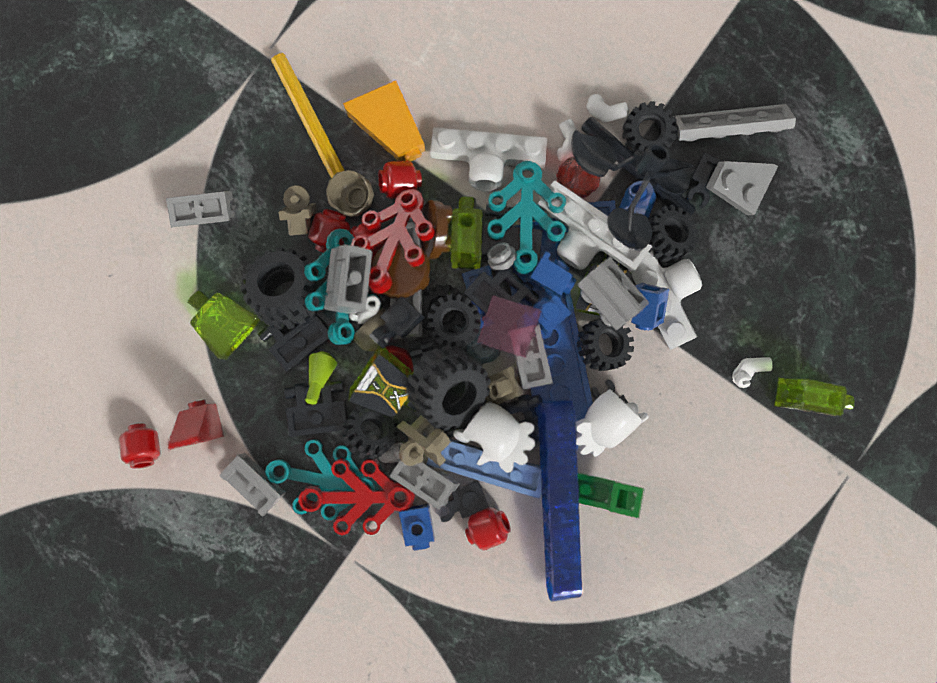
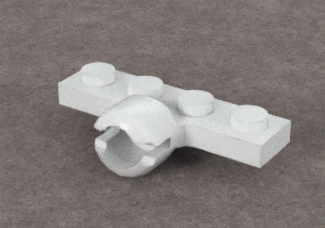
M433 128L430 156L434 159L468 162L470 164V185L479 191L491 192L502 186L504 168L506 166H517L523 161H532L538 164L540 168H545L547 138Z
M554 180L549 188L554 193L564 195L566 198L564 210L560 213L551 212L548 209V203L543 198L540 199L537 205L569 229L558 245L557 254L566 263L581 270L585 269L595 254L601 251L634 272L652 246L648 244L645 249L635 251L620 243L608 229L607 215ZM554 199L551 202L555 207L562 205V202L558 199Z
M652 250L646 254L634 272L630 269L629 271L636 285L646 283L669 289L664 323L659 325L658 328L671 350L697 337L681 306V300L700 290L702 280L690 260L683 259L669 267L663 268L658 259L653 257L654 252Z

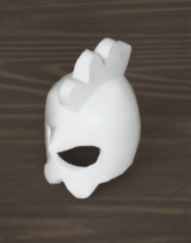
M609 389L594 401L588 409L585 419H581L574 424L577 432L573 435V441L579 445L578 450L581 454L586 455L591 452L593 456H598L605 448H613L622 442L642 422L648 419V414L646 412L638 413L639 407L637 403L630 402L625 404Z
M488 402L477 413L466 429H458L453 433L454 437L461 442L468 443L473 440L482 446L483 453L477 465H483L489 461L498 462L506 473L513 470L514 462L519 465L527 463L528 456L524 453V450H531L535 447L534 439L529 437V434L534 431V425L528 422L519 424L506 410L491 402Z

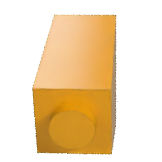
M396 80L343 103L349 118L398 161H414L422 156L421 153L425 151L424 142Z

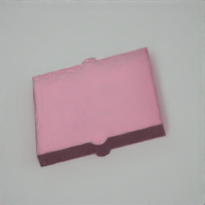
M492 296L487 314L482 318L484 324L477 343L526 358L532 338L537 335L535 329L541 310Z

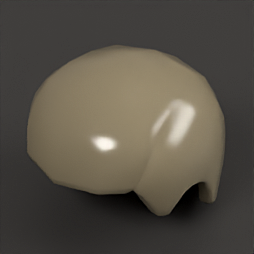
M352 170L337 172L329 180L326 189L330 206L349 217L363 215L371 207L374 197L372 185L368 179Z
M381 308L354 334L355 343L364 351H377L382 348L369 335L378 326L386 323L381 318L386 312L384 308Z

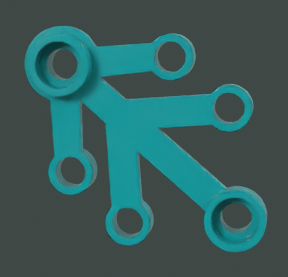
M532 161L519 163L514 168L513 181L501 191L491 193L488 202L491 210L496 212L502 211L506 206V201L521 190V201L501 219L492 220L488 224L489 237L499 240L503 238L505 231L521 217L520 250L516 252L517 257L513 262L514 268L521 274H529L537 266L538 258L532 250L533 219L547 232L548 238L552 241L562 240L566 231L562 222L553 221L533 201L534 190L548 203V209L553 213L562 212L566 204V198L563 194L554 193L541 180L542 170L538 164ZM525 171L532 172L533 176L530 178H526L522 175V173ZM494 198H500L502 199L503 203L500 205H495L492 203V200ZM554 199H558L562 202V205L555 207L551 202ZM500 226L502 231L495 234L491 231V228ZM557 227L562 233L554 235L551 233V229ZM523 255L530 256L531 261L529 263H523L520 260V257Z
M337 229L328 235L326 242L327 250L315 262L305 267L304 273L308 280L317 281L325 276V268L330 263L331 249L340 246V238L344 240L345 245H351L354 237L349 231ZM313 266L318 269L317 277L311 272ZM327 280L314 293L306 296L305 305L310 311H318L324 308L325 297L328 296L326 292ZM367 293V298H368V297H371V296H374V297L378 298V300H379V302H380V299H379L378 296H376V295H374V294H370V295H369V294ZM314 296L317 297L319 300V305L317 307H315L312 304V298ZM336 312V322L330 325L328 337L336 345L348 344L353 340L355 334L352 324L349 323V314ZM342 327H344L347 331V336L345 338L341 335Z
M317 439L308 441L305 444L304 450L309 457L313 458L322 474L292 468L288 462L282 459L270 462L265 471L267 479L274 484H280L289 479L319 485L320 487L318 488L321 491H335L336 489L355 491L342 478L333 475L331 471L332 465L323 453V444ZM311 443H316L319 447V451L316 454L311 453L309 450ZM340 445L334 449V460L339 459L337 456L338 450L345 449L347 451L346 460L350 463V469L364 483L368 484L373 491H379L378 483L372 477H366L360 472L351 458V451L348 446ZM279 465L284 468L283 476H278L275 473L276 466ZM308 494V499L310 501H317L318 498L316 494ZM299 497L296 498L292 504L294 512L300 515L307 513V511L300 510L297 507ZM324 504L321 508V515L325 520H333L339 515L340 511L351 504ZM327 506L334 507V516L326 514L325 509Z

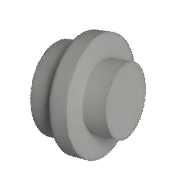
M508 243L496 244L488 251V264L494 270H505L513 264L517 253Z

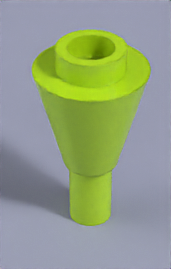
M321 351L309 356L310 386L305 399L309 404H317L321 388L324 387L337 366L336 360L327 352Z

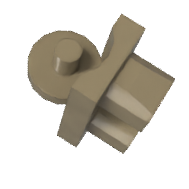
M294 185L289 187L284 193L283 200L286 207L279 211L280 220H287L289 235L307 234L312 224L311 216L317 212L316 203L309 204L310 196L308 191L302 186Z
M513 366L489 376L491 384L488 387L490 388V393L485 398L487 400L485 405L488 402L498 405L524 394L523 389L519 386V378L514 376Z
M420 416L411 425L402 421L397 426L401 432L408 436V441L400 445L399 459L406 466L421 463L424 459L423 455L427 456L439 467L446 461L441 452L451 443L450 439L441 429H434L423 416Z

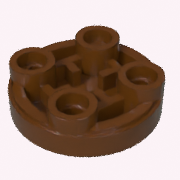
M429 200L423 207L422 214L425 220L431 222L435 235L431 240L422 241V249L427 254L428 259L435 260L442 252H449L451 248V236L447 233L448 223L452 219V207L444 205L441 201ZM429 228L423 229L422 233L427 232Z
M399 243L388 269V273L392 277V286L383 294L391 299L407 298L417 293L420 289L427 287L430 281V263L427 254L422 248L421 250L425 255L424 262L418 267H412L405 259V250L401 243ZM385 245L376 252L371 268L377 265ZM419 254L412 255L411 259H415Z

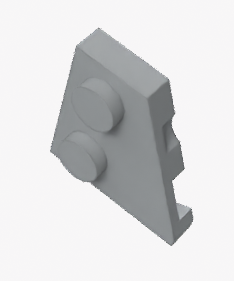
M718 162L706 188L744 214L755 215L778 166L763 163Z

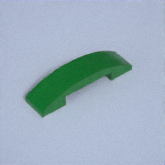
M535 464L548 468L541 496L563 499L609 510V512L640 518L645 488L589 474Z

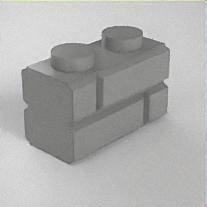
M342 245L331 249L326 288L328 296L325 297L324 309L347 314L366 310L371 250L351 245Z
M611 257L601 263L577 284L581 289L580 293L583 299L590 304L593 303L600 311L601 320L606 325L612 326L615 330L622 327L649 304L647 299Z

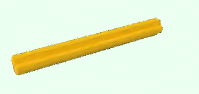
M279 53L273 56L271 62L330 177L332 178L337 172L345 171L286 55Z

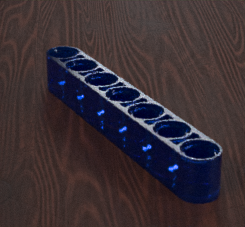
M571 400L540 403L538 405L545 578L548 597L551 602L582 596L576 419Z

